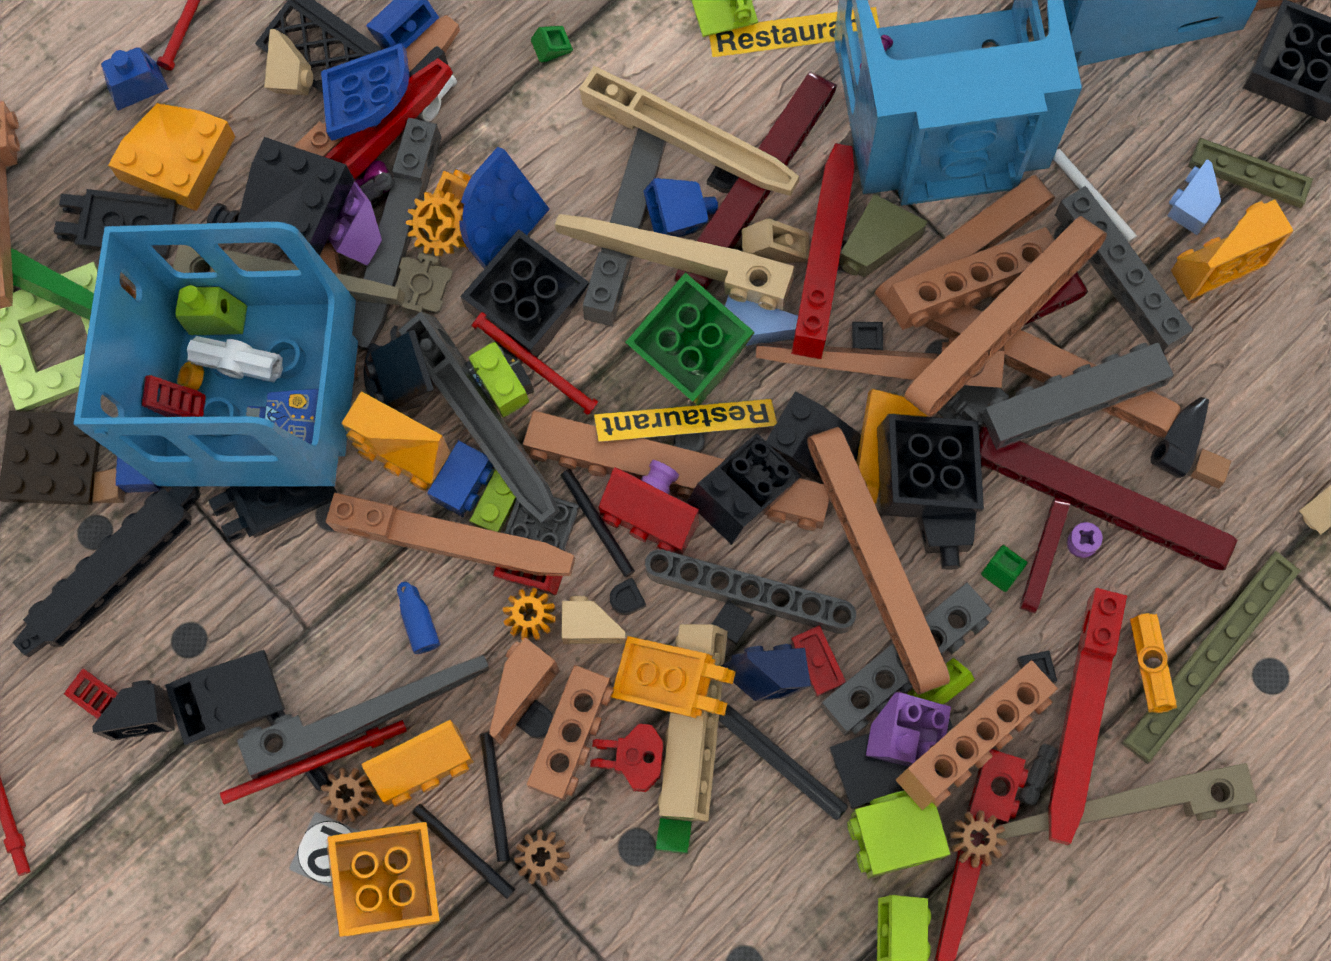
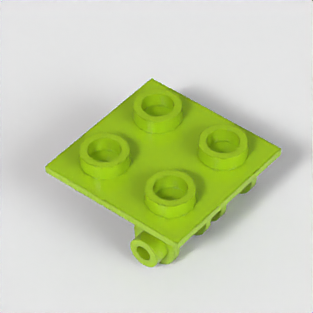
M691 0L702 37L758 23L752 0Z

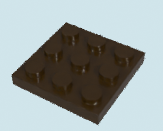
M9 411L0 476L1 502L92 505L94 474L97 471L100 443L74 425L75 413Z

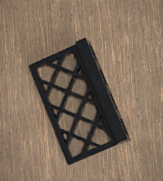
M288 0L255 43L268 54V46L266 44L269 41L270 29H276L288 36L289 32L302 30L303 43L296 44L295 46L298 50H304L305 59L310 64L311 71L314 67L325 65L326 69L332 68L331 64L349 62L383 50L315 0ZM293 9L299 12L301 24L287 26L286 17ZM321 28L323 40L308 42L307 29ZM342 43L345 56L330 58L329 45ZM324 46L325 59L311 62L309 48ZM313 79L312 86L323 94L322 80L315 81Z

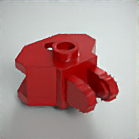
M638 724L625 738H618V741L593 739L592 747L600 750H617L616 761L602 758L592 759L590 767L615 770L617 774H623L635 792L646 793L661 778L664 745L652 725ZM646 755H653L655 759L651 763H646L644 757Z

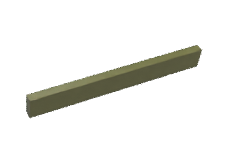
M1277 551L1273 552L1171 680L1177 708L1163 713H1149L1147 710L1122 741V744L1148 764L1301 570Z

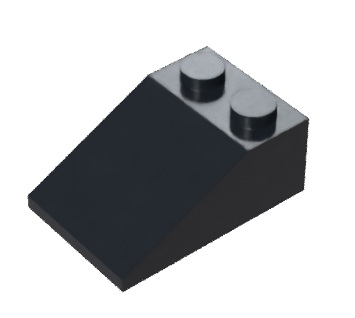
M415 330L409 331L371 352L367 358L368 363H365L366 374L369 381L374 380L377 392H374V398L398 412L420 407L434 390Z
M795 391L766 442L796 471L823 484L808 448V437L839 427L857 462L861 434L824 406Z

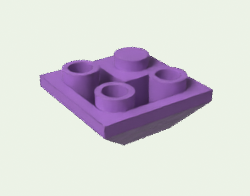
M354 181L328 240L336 252L368 266L382 238L371 202Z
M895 692L871 724L866 756L911 766L947 734L951 707L901 692Z

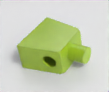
M189 285L179 290L175 314L177 320L189 335L243 334L247 305L220 287H195Z

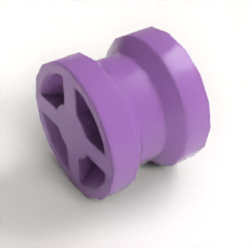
M652 460L649 465L650 471L648 475L643 476L641 480L669 494V487L672 482L677 481L679 474L664 463Z
M1080 523L1069 534L1067 547L1071 554L1076 557H1090L1102 544V533L1093 523Z

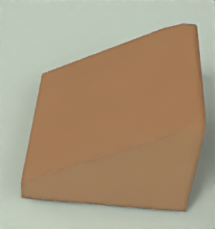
M1202 448L1190 477L1219 489L1225 483L1231 460Z
M116 468L95 472L92 502L124 503L125 492L116 486Z

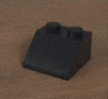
M150 680L133 682L132 687L121 689L92 726L93 733L115 741L174 731L173 709L167 691L159 685L152 684Z

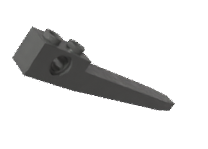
M408 117L392 170L395 184L390 188L379 225L382 241L369 262L363 279L396 286L401 271L398 267L402 257L405 258L412 238L408 237V233L413 230V226L407 225L406 221L412 220L413 215L408 212V209L416 210L417 205L414 200L424 199V193L427 190L442 139L438 126L435 123ZM356 302L352 335L358 340V349L368 351L370 344L376 341L385 324L390 304Z
M640 128L637 130L610 223L642 229L648 209L643 190L657 177L666 146V141ZM602 247L601 252L598 253L583 302L584 320L614 326L634 256Z
M421 311L398 331L403 335L415 330L430 378L517 500L541 523H547L560 512L548 483L465 365L467 361L438 319Z
M484 655L306 726L303 725L299 715L292 717V714H288L273 721L274 725L262 729L260 726L249 729L243 733V738L237 740L251 778L255 779L326 751L487 672L489 666ZM271 739H283V746L278 752L272 753L267 751V744Z

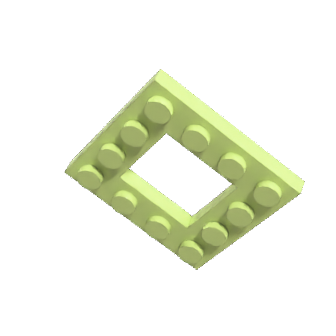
M91 262L60 275L94 293L98 267L94 262ZM23 289L13 292L12 306L0 309V365L16 411H29L78 392L84 360L83 354L38 372L22 324L63 308ZM81 317L88 335L90 320Z

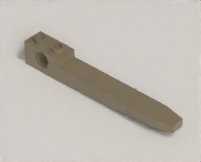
M187 245L178 246L173 265L176 271L182 273L207 272L210 269L209 272H215L192 247ZM223 250L240 269L245 271L299 270L295 264ZM334 273L357 301L403 305L406 294L398 287Z
M1244 763L1183 775L1087 801L1079 825L1182 804L1186 817L1196 815L1197 821L1216 818V811L1228 809L1229 815L1249 811L1247 805L1257 802L1248 765ZM1213 785L1219 786L1223 791L1224 797L1221 802L1216 801L1211 796V787ZM1048 812L999 825L1003 826L1005 831L996 836L1001 839H1009L1049 831Z

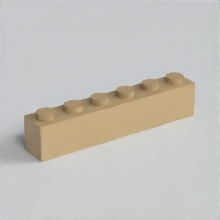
M680 624L675 646L712 655V659L716 660L715 665L721 666L725 662L728 631L710 624ZM711 679L706 697L721 701L722 682ZM702 711L701 716H697L695 719L670 712L669 728L665 733L667 746L665 760L662 764V792L658 798L659 816L674 820L708 822L719 721L718 714Z

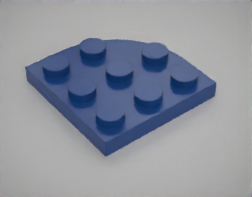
M402 43L321 71L326 131L331 141L368 127L377 126L401 101L409 83L407 51Z
M497 147L469 180L461 203L464 204L463 221H459L461 235L468 250L485 269L518 230L528 235L550 210L505 149Z

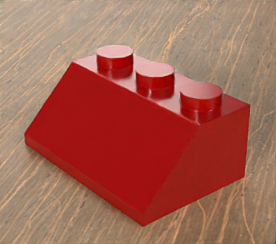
M614 467L598 507L600 515L603 516L602 520L612 527L618 528L621 525L629 529V534L642 542H646L648 539L658 544L657 549L683 555L699 526V509Z

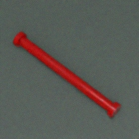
M187 0L165 52L156 62L161 68L168 71L174 69L175 63L173 61L201 0Z
M481 312L471 327L475 330L478 327L581 406L584 409L583 413L587 416L591 413L599 402L595 398L591 400L485 318V313Z

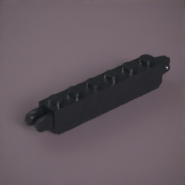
M174 486L169 492L162 488L159 492L156 491L149 495L144 502L145 505L137 513L128 515L123 520L122 527L113 535L105 537L99 543L98 549L90 557H85L78 562L75 571L67 579L64 578L58 581L53 586L52 593L48 597L38 601L29 609L28 615L23 619L27 625L13 641V644L20 652L30 657L47 644L53 647H63L191 525L192 516L187 511L200 498L199 488L197 486Z

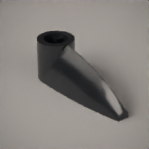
M1200 397L1180 413L1169 429L1165 439L1160 441L1151 454V463L1176 478H1182L1189 472L1202 435L1209 399Z

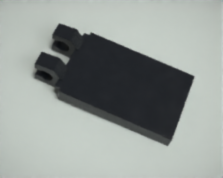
M87 189L84 196L61 194L59 206L63 207V212L77 214L80 217L78 224L56 221L54 234L57 235L58 240L74 242L78 248L101 251L105 226L172 225L175 222L178 204L174 199ZM152 245L164 259H168L170 245Z
M229 486L225 492L208 501L216 517L231 511L235 507L239 518L221 526L225 537L231 543L244 537L246 534L249 537L254 536L256 538L332 502L333 495L337 491L334 486Z
M950 718L947 731L953 727ZM870 733L829 748L851 809L868 804L873 799L905 791L897 783L896 779L910 766L866 756ZM956 751L957 754H958L960 757L963 758V756L961 755V753L958 752V751ZM935 770L936 773L942 777V774L939 771Z

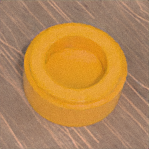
M189 361L183 364L178 373L177 384L198 390L204 378L203 366L191 364Z

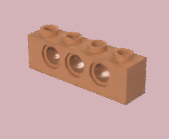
M576 665L573 666L526 784L530 789L564 802L567 795H574L579 782V778L575 777L579 765L585 766L591 748L586 746L590 736H596L600 729L603 718L598 716L602 706L608 707L612 698L611 694H613L614 688L610 687V678ZM582 697H588L593 701L592 708L587 712H580L575 707L576 702ZM573 726L578 727L581 730L580 738L575 742L566 741L564 739L566 729ZM564 756L569 759V767L564 772H555L552 769L554 759Z

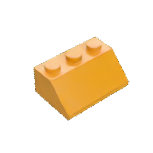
M448 720L361 765L382 802L388 806L393 804L394 807L410 801L412 799L410 794L420 789L423 792H427L438 787L441 784L439 780L450 774L452 778L466 773L470 770L468 765L474 763V760L458 727L451 720Z

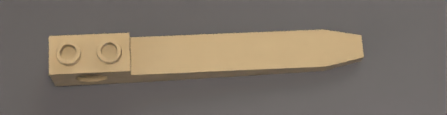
M593 66L579 88L584 107L631 130H634L635 127L640 128L760 188L791 196L799 183V176L777 158L596 66Z
M558 214L555 222L556 232L582 242L722 281L725 285V294L729 295L731 299L738 302H745L747 300L758 303L760 307L766 310L779 309L783 311L794 279V266L731 248L587 217ZM760 279L765 281L766 284L757 287L752 285L751 282Z

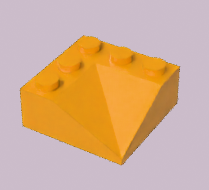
M156 103L121 140L108 166L118 180L162 198L174 199L177 204L197 211L236 136L226 120L200 110Z
M1276 199L1265 204L1263 201H1259L1246 209L1247 213L1237 222L1238 225L1228 237L1222 240L1220 237L1213 238L1203 245L1204 248L1195 252L1193 249H1189L1177 257V262L1171 269V272L1188 301L1270 263L1294 231Z
M362 391L341 422L347 432L346 436L353 441L352 446L358 449L357 454L370 462L377 459L384 463L383 468L395 476L399 477L401 473L411 478L409 482L423 491H426L427 488L430 489L451 453L441 434Z
M426 822L327 836L326 844L339 937L436 924L440 921Z

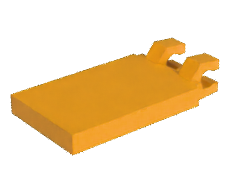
M871 389L867 396L856 463L873 502L876 504L880 487L877 427L888 414L928 416L903 396Z
M627 636L611 697L695 719L697 716H701L702 711L724 716L728 703L706 697L711 679L733 684L736 672L715 665L716 660L712 659L713 656L707 653Z

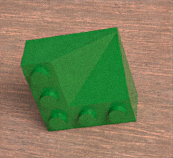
M685 272L625 343L692 402L700 405L719 384L755 332Z

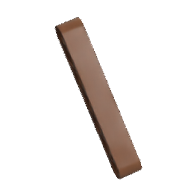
M1037 175L1029 177L883 282L874 292L875 295L892 314L885 302L892 284L995 246L1045 210L1054 201L1055 196Z

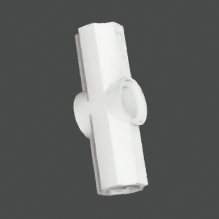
M196 336L193 340H190L187 347V360L191 364L217 369L220 373L229 377L243 379L244 376L275 382L277 378H280L283 371V358L279 354L253 349L250 345L238 340L227 339L226 342Z

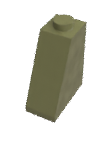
M874 194L840 252L839 265L851 275L859 274L862 277H866L922 238L928 221Z

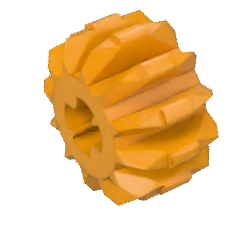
M536 588L531 589L529 596H526L524 589H520L519 595L521 598L519 600L514 596L508 598L513 607H503L504 614L509 615V617L503 620L504 625L513 626L510 631L513 637L522 631V641L525 637L529 639L530 633H533L534 639L538 641L540 640L539 630L546 634L551 632L549 626L545 623L556 622V617L549 614L556 609L554 603H547L549 596L546 593L538 597ZM527 609H533L535 615H537L535 618L531 616V621H526L523 615L524 611L528 613Z

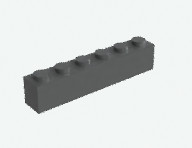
M1147 343L1139 344L1130 349V353L1119 356L1118 353L1110 355L1101 361L1102 364L1097 366L1083 365L1075 369L1073 375L1065 378L1057 375L1046 380L1044 386L1036 389L1033 386H1028L1015 393L1016 396L1005 400L1004 397H999L988 402L981 417L996 450L1166 386L1174 374L1159 343L1150 346Z

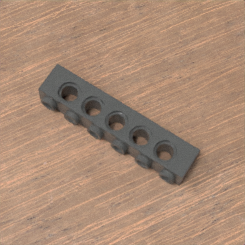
M1084 186L1061 200L1055 216L1065 229L1075 219L1082 216L1107 233L1100 249L1088 261L1150 345L1159 343L1163 353L1166 354L1185 342L1193 331L1192 327L1089 189Z
M966 582L925 616L932 635L937 636L940 640V647L938 649L941 655L946 651H949L952 655L966 643L963 637L970 631H973L976 635L990 623L986 618L991 614L992 610L969 583ZM950 615L960 616L963 619L964 627L959 629L953 628L948 622V617ZM891 644L821 703L820 707L844 736L850 731L856 735L870 723L866 718L874 711H877L879 714L895 692L901 691L905 694L913 688L900 662L894 644ZM879 674L888 675L892 679V687L888 689L879 687L876 683V676ZM855 694L864 695L868 699V707L864 709L854 707L851 697Z

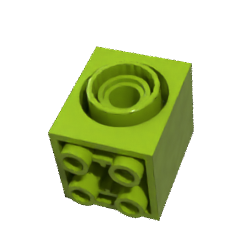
M905 791L871 800L870 806L855 809L850 815L851 819L847 822L851 840H857L860 851L856 854L859 870L861 873L866 872L868 879L941 860L951 855L937 807L931 802L925 809L921 810Z

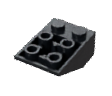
M756 433L698 482L687 503L699 509V514L732 545L802 475Z
M265 650L189 674L165 685L184 745L205 744L285 710Z

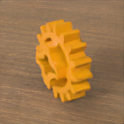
M435 190L433 196L431 193L425 192L424 201L421 199L414 200L417 205L416 210L408 209V212L413 215L412 220L406 221L407 225L413 226V230L408 233V237H417L414 246H424V253L431 254L434 250L435 256H443L444 250L447 254H454L453 246L459 248L464 246L460 240L462 235L459 224L460 220L463 221V209H461L463 203H461L462 199L454 200L455 194L447 192L444 196L443 191ZM449 207L453 210L456 218L449 213ZM443 220V225L435 227L436 221ZM423 229L429 233V239L425 236ZM455 230L451 238L448 239V236Z

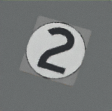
M315 812L289 869L332 888L326 844L327 836L360 831Z

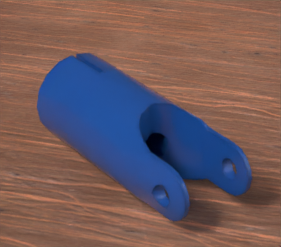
M401 582L397 586V593L400 599V614L413 653L423 654L438 648L441 644L428 606L421 599L417 587L408 582Z

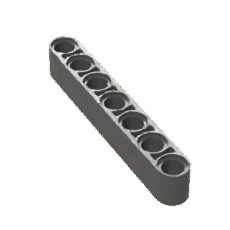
M662 549L651 551L645 559L646 573L650 580L723 602L728 600L737 606L812 627L820 625L821 629L838 634L848 632L856 619L855 607L850 602ZM656 560H663L668 564V567L664 572L658 573L651 569L652 563ZM692 568L698 572V576L693 581H686L681 577L682 571ZM719 576L724 577L729 584L726 588L718 590L711 585V581ZM747 585H753L758 589L759 593L754 598H747L742 594V588ZM781 593L788 597L789 603L786 606L778 607L772 602L771 598L775 594ZM806 602H813L819 607V612L815 615H808L803 611L802 605ZM843 610L849 615L850 621L845 624H839L833 619V613Z

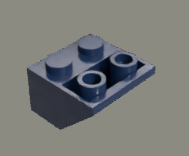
M792 644L777 645L773 647V650L764 651L763 646L748 647L744 649V653L732 655L730 661L721 665V667L736 672L733 683L754 701L783 699L811 686L805 648L793 649Z

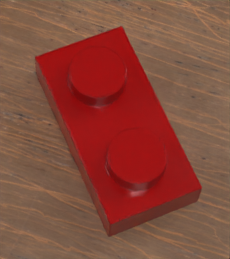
M820 625L791 638L794 649L805 648L810 683L817 697L833 691L846 683Z

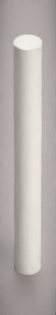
M1057 149L1053 160L1079 189L1084 186L1089 189L1127 242L1131 243L1137 237L1135 232L1060 149Z

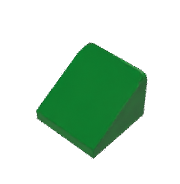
M563 26L538 27L531 37V43L539 62H547L573 51Z
M1002 545L981 575L1003 592H1007L1028 562L1005 545Z
M660 818L656 851L688 855L692 822Z

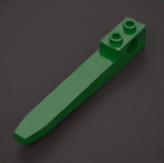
M11 248L13 286H17L90 320L94 297L93 292Z

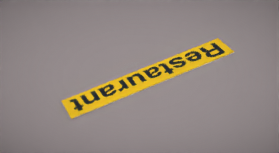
M870 7L876 26L880 28L876 7ZM852 10L851 21L854 32L857 31L854 11ZM837 12L763 21L709 35L712 58L834 42Z
M771 399L594 414L599 442L775 426L777 423Z

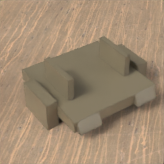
M419 252L418 260L406 256L405 258L402 257L398 267L401 271L395 286L406 294L404 303L401 305L402 311L417 315L421 311L438 314L441 310L442 298L447 283L450 282L453 270L440 266V258Z

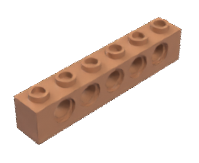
M1044 227L894 283L890 287L885 302L902 330L912 326L915 328L921 327L930 319L938 316L941 318L947 317L955 312L956 309L964 306L971 308L990 296L997 298L1054 241V238L1048 229Z
M1031 660L908 767L896 779L897 783L921 810L925 809L931 802L937 807L951 795V792L947 789L951 784L954 783L957 788L972 776L968 770L970 767L975 765L979 769L993 757L989 750L994 746L1000 750L1013 739L1009 732L1014 728L1018 732L1022 731L1033 721L1030 714L1034 710L1039 715L1051 705L1053 701L1049 697L1058 688ZM956 751L960 752L963 758L960 757ZM935 769L942 774V777L936 773Z

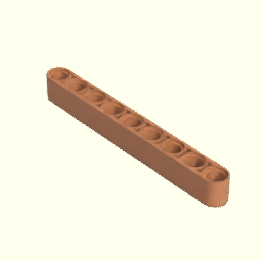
M1082 216L1075 219L910 384L904 398L928 417L934 416L1100 249L1107 233Z
M964 306L956 309L955 312L947 317L941 318L938 316L930 319L924 326L947 338H957L982 311L974 307L967 308ZM1019 330L1004 345V365L1042 383L1057 375H1061L1062 378L1073 375V371L1083 365L1097 366L1023 330ZM1150 391L1102 409V411L1148 433L1165 438L1178 417L1181 407L1174 401Z
M835 427L808 437L807 443L810 454L914 691L919 695L948 684L950 676L946 664L842 430L839 427Z

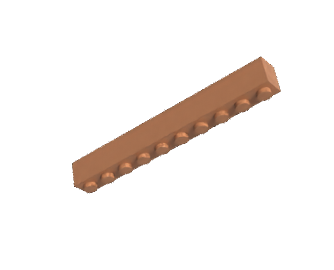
M534 410L523 442L524 450L531 459L546 462L547 459L558 461L560 466L568 469H576V466L586 468L590 474L599 477H605L606 474L611 475L614 467L641 480L643 476L648 475L651 461H659L671 467L679 474L677 481L672 482L669 489L677 492L679 497L685 499L690 497L698 482L726 460L644 438L599 442L596 426ZM800 478L765 515H768L767 518L774 522L785 523L788 520L798 523L797 526L802 529L815 531L816 528L822 529L830 497L824 484Z

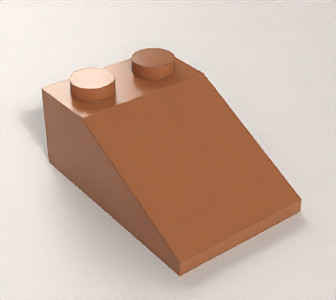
M526 637L521 643L516 641L506 653L508 659L504 664L489 732L491 737L500 746L515 729L516 724L535 699L538 700L560 672L556 661Z

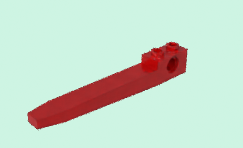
M437 58L409 78L407 91L401 101L382 119L380 124L346 136L325 157L346 164L354 179H356L403 132L408 117L415 119L438 96L453 74L450 66Z
M835 143L824 168L791 352L794 355L822 359L854 175L853 147L849 145Z
M1095 588L1087 600L1048 807L1049 840L1065 845L1071 844L1084 813L1112 661L1117 652L1127 595L1100 588Z
M991 749L989 752L993 757L978 770L967 812H970L974 820H976L977 812L979 810L984 811V822L994 815L997 818L995 823L1003 825L1008 823L1009 818L1014 820L1020 803V801L1015 800L1018 787L1023 789L1028 776V770L1024 769L1025 759ZM994 779L1002 780L1006 784L1007 792L1004 796H998L992 791L991 783ZM981 832L975 835L970 834V837L974 838L971 841L974 846L985 844V841L981 840L984 838ZM962 849L957 852L934 961H955L983 864L980 857L979 866L973 868L971 866L972 856H969L964 863H961L959 858L964 853Z

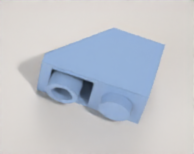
M1206 160L1201 168L1195 166L1185 179L1189 183L1186 189L1183 191L1179 188L1169 201V204L1173 207L1168 217L1197 236L1221 203L1213 165L1209 160Z

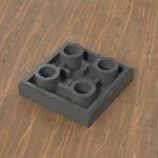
M554 497L560 512L547 523H541L516 499L505 534L546 542L565 551L580 505Z

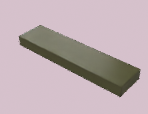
M1199 138L1188 165L1192 169L1195 166L1201 168L1204 162L1209 160L1212 162L1215 177L1302 208L1305 204L1313 178L1203 138Z

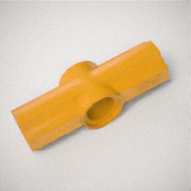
M1150 613L1140 614L1131 618L1130 624L1148 712H1169L1177 708L1158 615ZM1149 658H1157L1162 662L1157 668H1149L1144 663Z

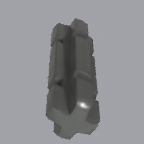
M382 172L375 177V180H369L360 188L371 201L381 195L383 190L387 191L392 188L395 181L389 172Z
M1042 744L1037 753L1039 758L1034 760L1025 782L1027 786L1022 789L1019 800L1030 806L1037 804L1040 797L1038 792L1043 789L1052 768L1050 763L1055 761L1058 753L1055 747L1049 744Z

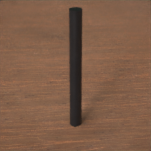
M571 469L561 473V478L578 505H580L583 513L623 576L626 578L635 572L634 568Z
M489 732L480 734L497 862L510 861L494 741Z
M419 804L413 810L412 814L421 822H426L427 827L506 899L514 893L516 889L422 804Z

